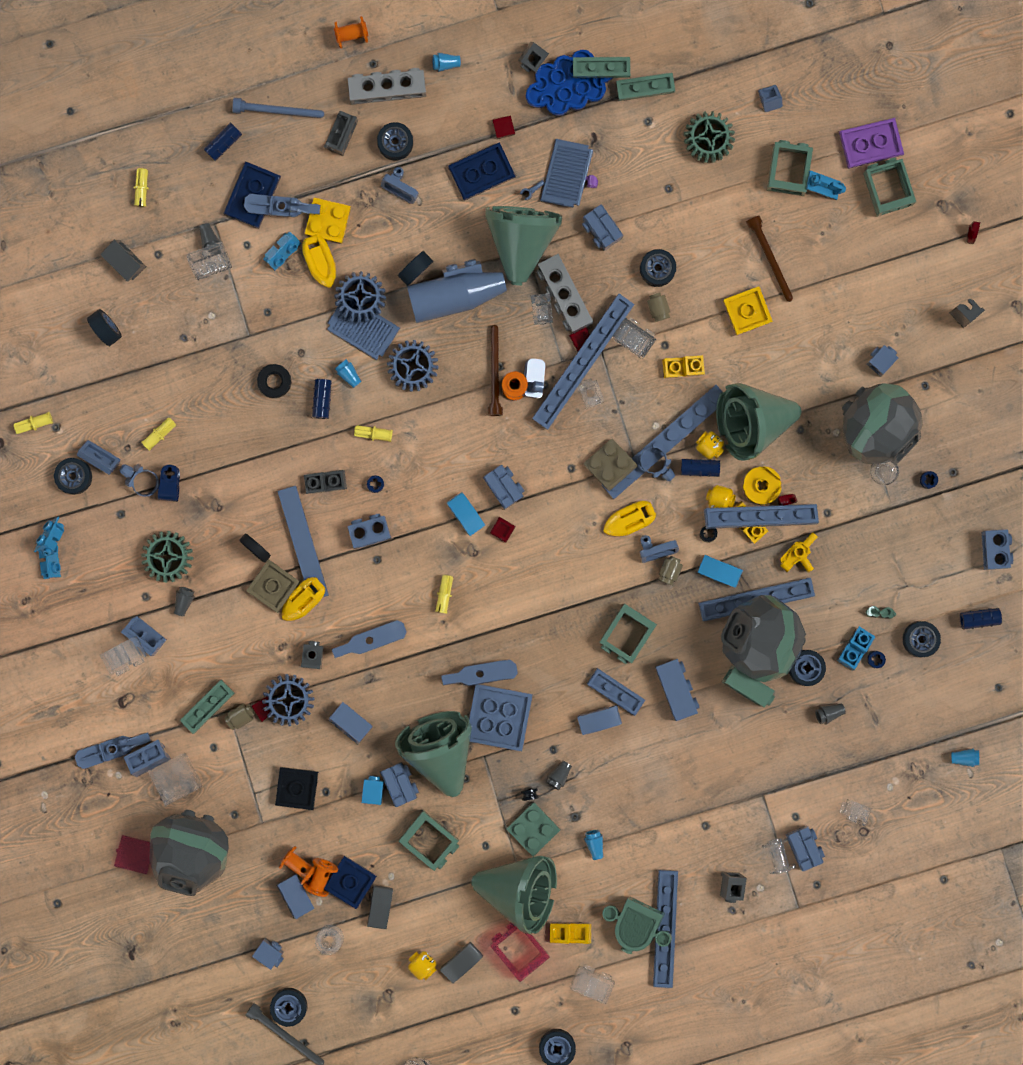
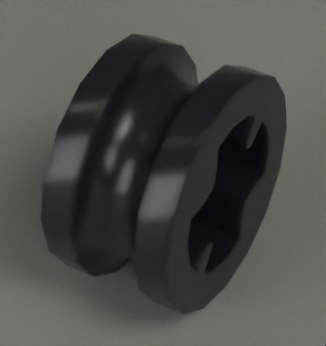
M704 526L700 531V538L707 543L713 542L718 534L717 529H711L713 530V538H705L704 535L706 533L703 532L706 526Z
M538 789L522 790V801L539 798V795L536 794Z

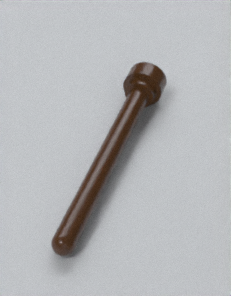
M760 215L746 221L749 229L751 228L755 232L786 301L791 302L793 300L791 291L761 229L763 227L761 224L763 223Z
M497 325L491 326V403L488 407V416H503V407L499 403V331Z

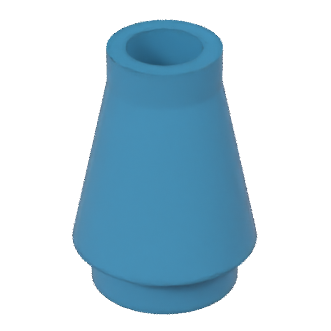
M444 53L433 55V70L440 72L460 67V56Z
M347 359L335 368L336 374L350 384L352 388L361 382L352 363H349Z
M972 748L951 752L952 764L969 767L979 766V750Z
M600 830L586 832L584 840L592 855V859H602L604 857L603 834L600 833Z

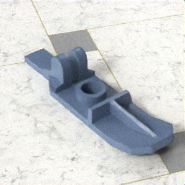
M249 194L244 199V208L248 213L296 217L302 213L320 215L321 205L302 203L293 197ZM281 203L285 204L284 209H279Z
M396 620L355 635L349 643L332 649L334 658L348 653L362 654L403 639L407 631L404 623ZM367 637H371L373 639L372 644L366 643Z
M503 660L467 666L458 673L442 675L441 679L443 686L462 683L463 686H472L514 679L518 671L513 661ZM482 672L483 677H477L476 673Z
M148 732L132 738L120 736L78 750L74 758L77 766L85 769L127 755L134 747L151 742ZM110 746H115L116 751L114 753L110 752Z

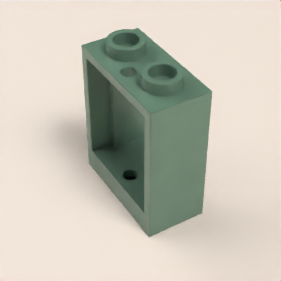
M786 140L775 142L772 151L767 191L805 196L813 147H809L805 143L793 145ZM779 150L806 154L802 184L775 180Z
M892 158L886 160V164L880 166L878 163L872 164L863 173L877 217L913 206L916 203L903 159L897 160ZM896 169L905 198L881 205L872 176Z
M623 604L599 641L602 644L601 649L609 654L613 651L618 655L617 659L624 664L628 662L633 663L657 624L628 605ZM623 614L628 615L648 628L631 656L607 642L608 637Z
M735 666L730 667L722 680V683L760 707L770 706L775 698L773 695L775 691L737 670Z
M423 810L398 841L433 871L436 868L441 869L447 862L445 857L449 853L453 855L459 847L457 844L459 839L425 810ZM426 820L452 841L435 863L408 842Z

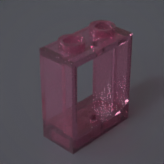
M510 922L503 934L499 932L491 938L493 942L490 943V946L517 980L521 982L548 960L550 955L532 933L531 935L525 933L540 953L518 970L498 946L518 929Z

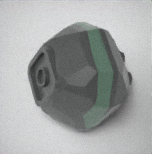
M883 383L869 388L861 387L855 394L857 398L853 402L847 401L842 407L844 411L843 433L848 451L854 458L865 464L891 462L896 465L921 439L923 421L920 408L911 395L901 386Z
M760 595L739 605L731 612L721 634L722 652L737 670L755 680L768 682L788 674L801 654L806 641V633L795 611L777 597Z
M184 810L181 814L171 815L154 825L150 835L149 862L158 886L179 894L195 896L196 893L217 880L225 871L229 850L228 837L223 829L214 822L212 816L203 815V817L198 818L192 810Z

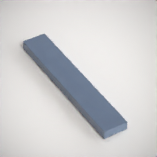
M297 486L279 490L278 495L303 579L316 577L325 587L323 597L329 596ZM312 584L309 586L315 594L318 592Z
M817 504L704 509L706 529L816 525L819 523Z
M807 578L700 602L698 604L702 621L730 616L731 612L739 605L760 595L777 597L783 603L814 597L812 580Z
M658 870L657 909L665 913L658 931H668L672 936V940L665 947L659 946L655 941L653 987L673 988L678 871Z

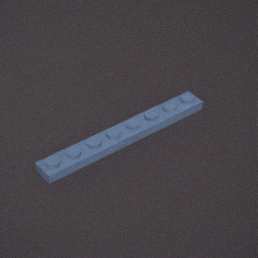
M621 294L616 296L532 417V420L545 429H549L635 304Z
M715 385L632 458L638 467L612 490L608 491L603 485L601 486L615 499L646 472L640 465V455L642 452L650 447H658L665 454L668 453L716 411L719 395L723 391ZM656 448L646 450L641 460L643 467L648 470L664 454Z

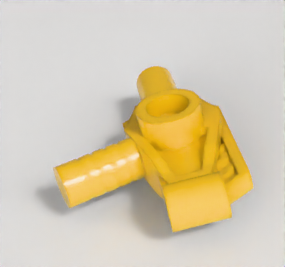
M812 532L804 542H795L780 558V566L788 572L800 561L807 573L814 570L807 556L811 553L809 547L818 536Z

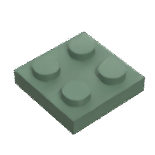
M535 802L506 828L533 857L561 830Z

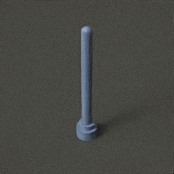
M242 98L233 99V113L238 114L247 110L315 118L324 117L322 110L246 103Z

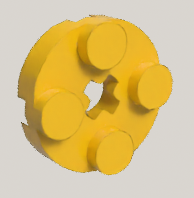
M760 466L753 468L746 474L743 481V491L746 497L755 504L765 505L773 502L781 492L780 476L770 467ZM758 481H766L767 483L765 486L767 487V489L759 490V485L757 484Z

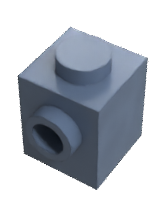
M884 345L879 348L877 346L870 354L872 358L866 365L881 377L899 357L896 356L897 352L892 347Z
M265 938L252 957L271 970L273 966L278 967L284 959L281 956L284 951L281 950L282 946L275 941L270 942Z

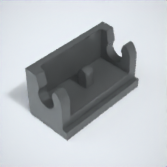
M339 111L324 148L343 156L358 123L357 117Z
M114 239L100 254L127 282L131 279L134 280L147 267L121 240Z
M972 299L967 300L972 305L971 310L966 305L959 304L949 312L962 328L969 325L985 311L983 307L980 308Z

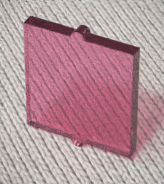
M122 835L119 848L116 849L117 856L114 866L147 874L150 865V842Z

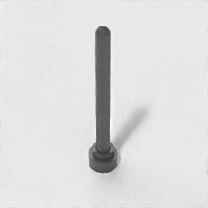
M253 1003L245 1014L246 1017L255 1021L257 1019L315 1064L324 1065L325 1062L322 1058L263 1015L260 1007Z

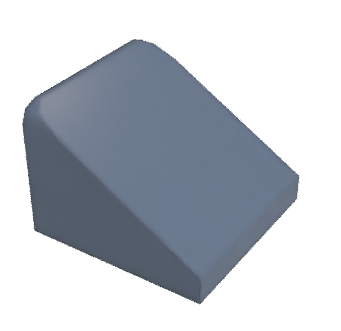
M776 85L758 90L765 112L779 109L783 106L782 96Z

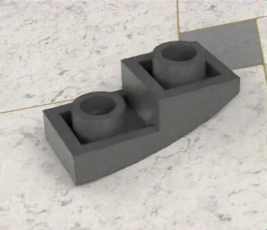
M345 470L304 475L306 494L347 489Z
M373 887L367 927L387 929L393 888Z
M470 941L457 951L452 959L442 965L440 971L454 983L467 973L483 957V954Z

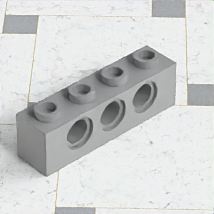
M411 68L407 72L392 70L388 74L373 72L369 76L354 74L348 78L351 105L426 97L424 70L419 68ZM409 80L411 84L408 87H403L401 82ZM385 82L392 83V87L389 89L382 88V85ZM366 84L373 85L371 91H365L363 87Z
M559 254L539 263L538 270H536L537 275L541 281H545L547 285L545 290L548 296H553L556 302L553 305L558 315L562 314L565 319L562 323L566 331L570 330L573 334L592 325L593 320ZM552 274H558L560 280L554 283L549 277ZM560 291H567L569 297L564 300L560 299L558 293ZM573 307L578 313L576 316H569L567 310Z

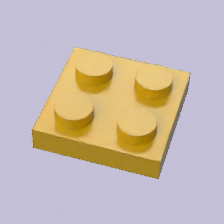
M313 198L312 204L321 205L320 215L309 214L305 235L311 237L317 234L327 241L342 244L351 206Z
M759 286L723 299L736 336L773 322Z

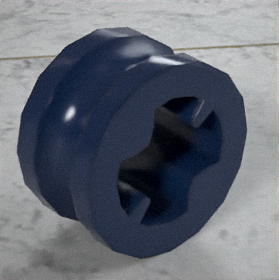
M932 471L923 473L920 477L921 486L926 489L935 487L938 484L937 474ZM926 475L933 477L932 485L925 483Z
M371 476L367 481V488L372 493H379L384 488V481L380 476ZM373 479H377L381 483V487L378 486L376 490L373 486H370V482H373Z
M872 651L869 653L867 661L871 667L881 668L884 666L886 658L883 653ZM876 654H879L881 663L877 662L878 665H874L872 657H876Z

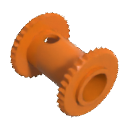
M360 16V23L338 27L337 22H334L336 41L339 43L340 48H343L342 42L364 37L365 42L368 43V31L362 16Z
M519 371L506 374L501 383L502 392L506 398L513 401L523 398L528 388L527 378L521 372L519 373ZM511 383H518V389H511Z
M294 846L282 859L279 869H282L284 865L303 878L300 883L303 885L315 872L316 866L310 865L295 854L294 851L297 847Z
M315 858L312 861L316 866L311 882H305L303 888L313 895L326 897L329 892L324 888L330 874L337 873L338 867L328 860Z

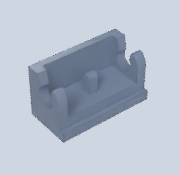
M138 616L133 617L121 631L122 634L150 656H154L167 640Z
M344 702L341 703L328 720L356 744H359L373 727Z
M156 740L125 756L124 759L130 773L138 777L170 761V756L164 750L165 746L159 740Z
M297 875L276 884L294 919L315 909L303 886L300 884L301 882Z

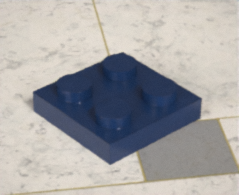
M344 855L337 866L338 872L332 874L324 889L357 909L377 875Z

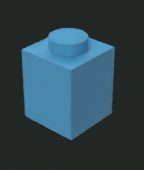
M369 776V779H364L361 803L382 804L384 781L380 780L379 776Z

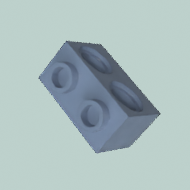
M375 514L369 516L370 520L362 522V519L351 521V525L347 527L354 549L392 539L385 516ZM382 523L383 531L375 533L373 531L374 524ZM363 528L365 530L363 538L358 539L355 537L356 529Z
M1008 530L981 532L984 570L1011 568L1013 554L1010 553L1009 545H1012V536L1008 533ZM995 535L1001 538L999 546L993 542ZM997 554H1000L1003 558L1000 565L995 562Z

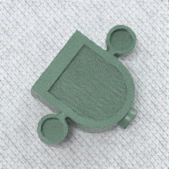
M632 897L627 898L621 913L614 905L604 908L602 915L606 921L618 920L615 926V936L618 943L622 946L621 950L625 953L632 954L633 951L643 950L652 943L654 938L661 947L668 946L671 943L672 936L668 931H658L665 915L664 912Z

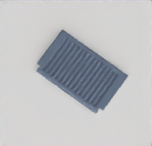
M560 139L555 140L540 201L571 208L574 205H580L593 154V149H588L589 145Z
M345 300L350 308L357 310L355 303ZM338 306L328 321L330 326L327 330L376 360L379 355L383 357L400 327L375 313V319L368 316L369 322H366L365 318H361V323H358V318L356 317L351 322V315L344 318L345 311L339 313L338 309L341 306Z

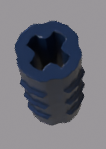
M230 122L204 150L216 161L242 136V133Z
M315 379L312 417L315 419H329L332 391L331 380Z
M681 459V475L720 477V460Z
M988 608L986 610L979 609L978 611L960 613L961 628L965 630L1001 625V610L999 608Z

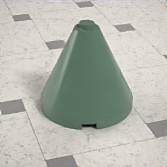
M493 206L492 210H489L490 207H486L485 217L507 280L511 281L512 285L521 286L523 282H527L561 226L562 215L550 211H535L533 208Z
M742 383L727 385L725 387L726 391L720 393L717 401L716 419L720 436L725 435L728 445H725L728 452L734 458L745 461L754 459L799 420L802 411L801 407L794 401Z
M457 711L439 712L417 720L419 725L411 730L409 726L404 728L395 741L398 754L446 796H458L463 790L472 730L468 716L461 717L460 712Z
M536 856L480 871L472 877L471 885L474 891L521 932L530 935L531 933L536 934L547 922L554 904V900L550 899L551 889H556L557 887L556 867L551 858Z

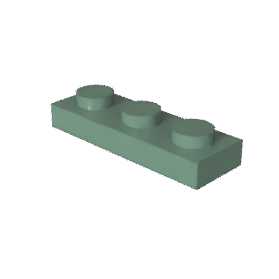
M573 57V78H630L631 76L630 57Z
M673 73L616 81L619 101L675 93Z
M220 680L180 721L192 734H195L235 692L223 680Z

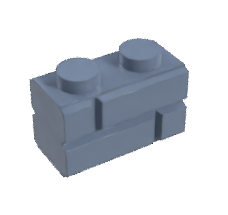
M602 204L586 214L582 219L584 222L582 223L583 228L587 233L591 232L595 237L593 242L598 249L602 247L605 251L623 238L622 232Z
M500 465L485 475L483 479L505 510L524 497L522 494L524 489L519 482L514 483L511 478L514 475L509 467L504 468L503 465Z
M403 762L380 772L395 807L417 798L416 794L419 793L416 783H411L409 776L412 774L407 764L403 765Z
M806 825L785 834L802 872L824 863L822 858L825 855L821 846L817 847L814 841L817 839L813 828L809 829Z

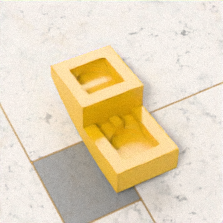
M550 923V943L590 944L591 924Z

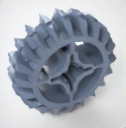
M360 271L357 277L355 272H353L351 279L346 275V282L339 281L341 287H336L338 293L334 295L335 299H337L335 305L341 306L338 309L339 313L345 311L344 318L351 315V322L356 317L358 318V323H361V318H365L366 322H369L368 316L375 319L374 312L381 314L380 308L385 307V303L382 302L386 300V296L382 295L385 293V288H380L382 282L376 283V276L370 279V273H367L366 277H363V272ZM357 285L355 291L346 293L350 287ZM364 285L371 287L375 294L365 291ZM360 290H361V293H362V295H363V297H362L363 300H361V305H359V300H358V295L360 294ZM345 300L355 303L357 310L350 308ZM375 301L370 308L363 310L366 303Z
M407 340L405 341L406 347L403 348L400 343L398 344L400 351H397L395 348L392 350L396 356L389 355V359L393 360V362H387V366L393 368L388 370V374L394 373L390 379L392 381L398 379L395 384L397 387L403 383L402 390H406L408 385L410 392H413V386H416L417 391H421L419 385L423 384L424 388H427L426 381L433 383L430 376L437 377V373L432 370L439 369L438 365H433V363L438 362V358L431 359L435 352L431 351L428 353L430 350L429 345L423 349L424 342L421 341L419 346H416V340H413L412 346H409ZM416 351L410 359L400 358L407 352ZM421 353L428 359V369L419 363ZM416 359V366L419 368L410 372V366L407 364L415 362ZM398 363L407 369L405 379L398 373ZM415 373L425 374L419 380L410 381Z
M286 674V680L284 681L281 676H278L279 683L271 680L274 687L271 688L267 685L266 688L270 690V693H263L264 696L268 697V700H262V703H268L269 705L264 708V711L270 709L271 712L267 716L270 718L275 715L274 723L281 719V726L284 725L285 720L288 721V726H291V720H294L295 724L298 725L299 721L297 718L299 717L302 721H305L306 719L303 714H311L306 710L307 707H314V705L308 704L309 701L315 700L314 697L308 698V694L313 693V690L306 691L309 684L306 683L302 686L303 678L296 682V675H293L292 680H289V675ZM291 684L299 687L304 697L293 696ZM285 685L284 695L280 698H273L274 692L280 686ZM287 690H289V695H291L290 698L299 699L290 703L289 711L286 703H283V701L278 702V700L286 699ZM304 702L302 710L292 716L293 705ZM273 704L284 705L286 716L277 713Z

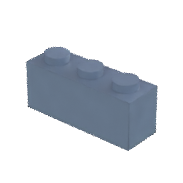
M674 659L655 666L674 720L679 721L698 714L699 704L696 697L692 698L690 691L693 689L689 679L685 680L683 673L686 670L683 662Z

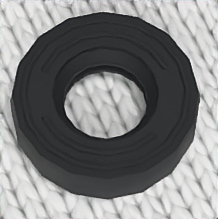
M278 364L265 366L257 377L259 390L269 398L284 396L289 391L292 383L288 370ZM277 374L281 377L282 382L278 388L273 389L268 386L267 378L270 375Z
M245 533L239 541L262 562L265 563L271 555L248 534Z

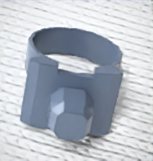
M658 447L645 449L640 455L642 469L647 473H651L652 478L662 474L666 481H671L675 474L670 468H666L671 463V459L667 460L664 451ZM650 448L660 450L665 457L663 468L655 473L647 471L641 461L644 452Z
M123 464L119 470L126 477L125 485L132 487L134 491V478L138 473L149 471L155 475L156 486L154 490L148 494L137 493L140 496H151L159 487L157 475L148 469H143V466L140 464H136L134 468Z

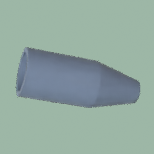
M476 259L465 261V265L457 266V264L446 266V269L442 270L444 274L442 278L407 286L416 324L472 310L506 292L503 273L482 272L480 261L476 262Z

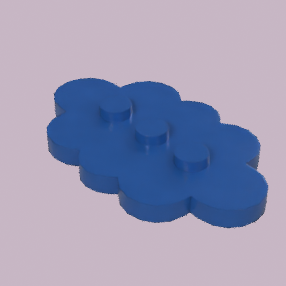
M578 50L572 57L562 55L557 57L553 64H542L535 74L536 82L531 84L526 90V101L533 108H543L546 106L552 115L562 116L569 109H583L588 101H600L605 96V83L612 80V78H573V57H594L588 50Z

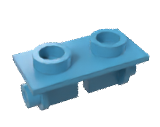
M810 170L806 189L837 200L838 194L846 191V186L841 181Z
M291 232L285 233L276 242L280 246L279 249L273 245L264 254L263 260L274 270L282 266L285 260L301 245V242Z
M59 517L52 521L48 520L45 523L43 534L36 540L37 546L34 552L41 550L45 556L53 554L58 544L57 542L64 532V525L57 523Z
M58 545L50 556H45L43 551L38 550L39 559H46L45 562H40L43 579L61 577Z

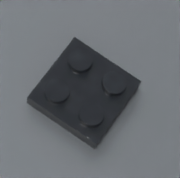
M280 767L275 806L314 810L319 771Z

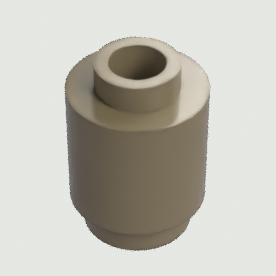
M661 293L649 296L650 300L647 303L652 318H655V322L670 318V309L666 296H661Z
M670 556L669 559L665 558L659 572V581L673 586L683 567L680 564L681 560Z
M243 703L230 711L225 717V721L232 730L239 729L254 720L253 715L255 713L249 704L246 706Z

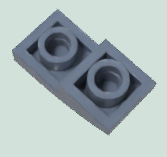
M617 705L601 708L595 712L581 714L577 717L582 735L622 724Z

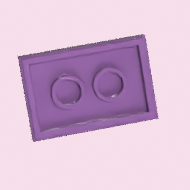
M895 118L839 132L848 169L904 155Z

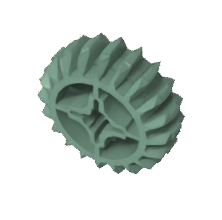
M706 111L703 112V118L700 114H697V121L691 118L690 123L692 125L687 124L686 129L688 131L684 132V136L688 137L684 140V144H690L686 150L690 151L693 149L691 156L693 157L698 154V161L705 157V163L708 162L709 158H711L712 163H715L716 156L719 160H722L723 155L727 156L729 154L727 149L732 150L733 145L730 143L735 142V138L730 137L735 134L734 130H729L733 126L732 123L726 125L728 118L726 117L721 120V113L714 117V111H711L710 116H708ZM704 124V132L694 137V131ZM711 124L717 125L721 130H714ZM707 132L710 134V137H713L712 142L706 137ZM725 138L724 144L715 150V141ZM696 142L698 144H705L709 151L700 148Z
M162 531L159 532L160 538L155 534L152 535L155 541L152 542L148 539L147 543L150 544V547L143 546V549L147 550V554H141V557H147V560H143L142 564L149 565L144 570L146 572L152 570L149 575L150 577H154L157 574L156 581H160L163 576L164 583L168 582V577H170L171 582H175V575L178 579H182L180 572L188 574V571L184 569L185 566L192 567L191 564L187 563V560L194 559V557L188 556L193 550H186L190 543L186 542L183 544L185 537L182 536L178 540L179 533L176 532L173 537L171 531H167L166 537ZM172 541L180 547L182 555L173 552ZM165 542L164 548L160 553H153L160 543ZM168 552L169 555L176 558L168 559L169 561L167 562L166 559L158 556H163ZM153 559H159L162 562L163 572L155 567ZM174 561H181L176 570L169 572Z

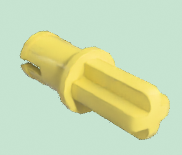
M144 168L137 169L136 186L133 187L135 189L134 206L139 207L140 199L141 207H146V195L149 188L147 187L148 170Z
M50 412L36 417L30 416L29 419L14 423V430L17 434L33 429L36 431L39 427L53 424Z
M167 418L157 429L154 428V431L141 443L150 451L159 441L164 440V437L176 427V423L171 418Z
M355 426L354 436L369 438L372 441L376 439L391 442L393 430L376 428V426L374 428Z
M450 575L442 576L440 590L437 592L438 600L435 612L447 614L449 599L452 597L450 593L453 577Z

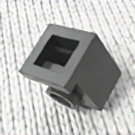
M530 41L528 47L518 60L522 63L520 67L528 73L531 70L537 72L549 53L536 43ZM529 55L534 56V60L532 62L528 60Z
M308 641V644H304L301 667L322 669L324 646H320V642ZM314 651L316 654L313 659L309 657V652Z
M721 872L720 896L729 903H736V900L744 901L747 878L736 872Z

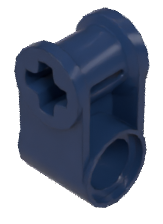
M169 464L161 469L158 500L178 502L180 490V470L178 467ZM170 468L175 472L171 479H169V475H166V471H170Z

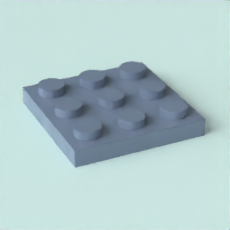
M477 684L469 718L472 727L470 742L522 751L533 694Z

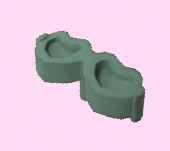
M871 606L865 611L868 617L877 618L880 616L881 618L892 619L896 616V613L890 607L880 611L876 606Z

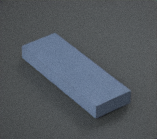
M598 668L587 683V685L634 716L645 702V699Z

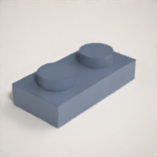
M89 440L77 453V456L108 475L113 472L121 460Z

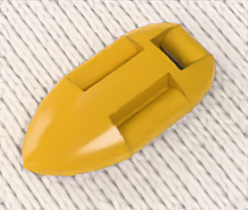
M317 234L304 239L302 242V252L311 275L321 285L328 288L332 287L336 278V264L326 240ZM319 242L320 246L309 249V245Z
M649 501L635 502L613 513L606 521L603 532L610 536L630 535L649 526L656 518L655 510ZM645 507L648 518H645L641 508Z
M316 577L307 578L294 589L283 605L281 613L283 620L294 621L306 616L322 600L325 594V587ZM311 584L317 589L318 592L316 594L309 587Z

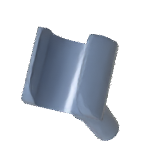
M541 180L530 189H522L520 194L522 195L528 191L529 196L524 200H530L533 196L532 194L545 183Z

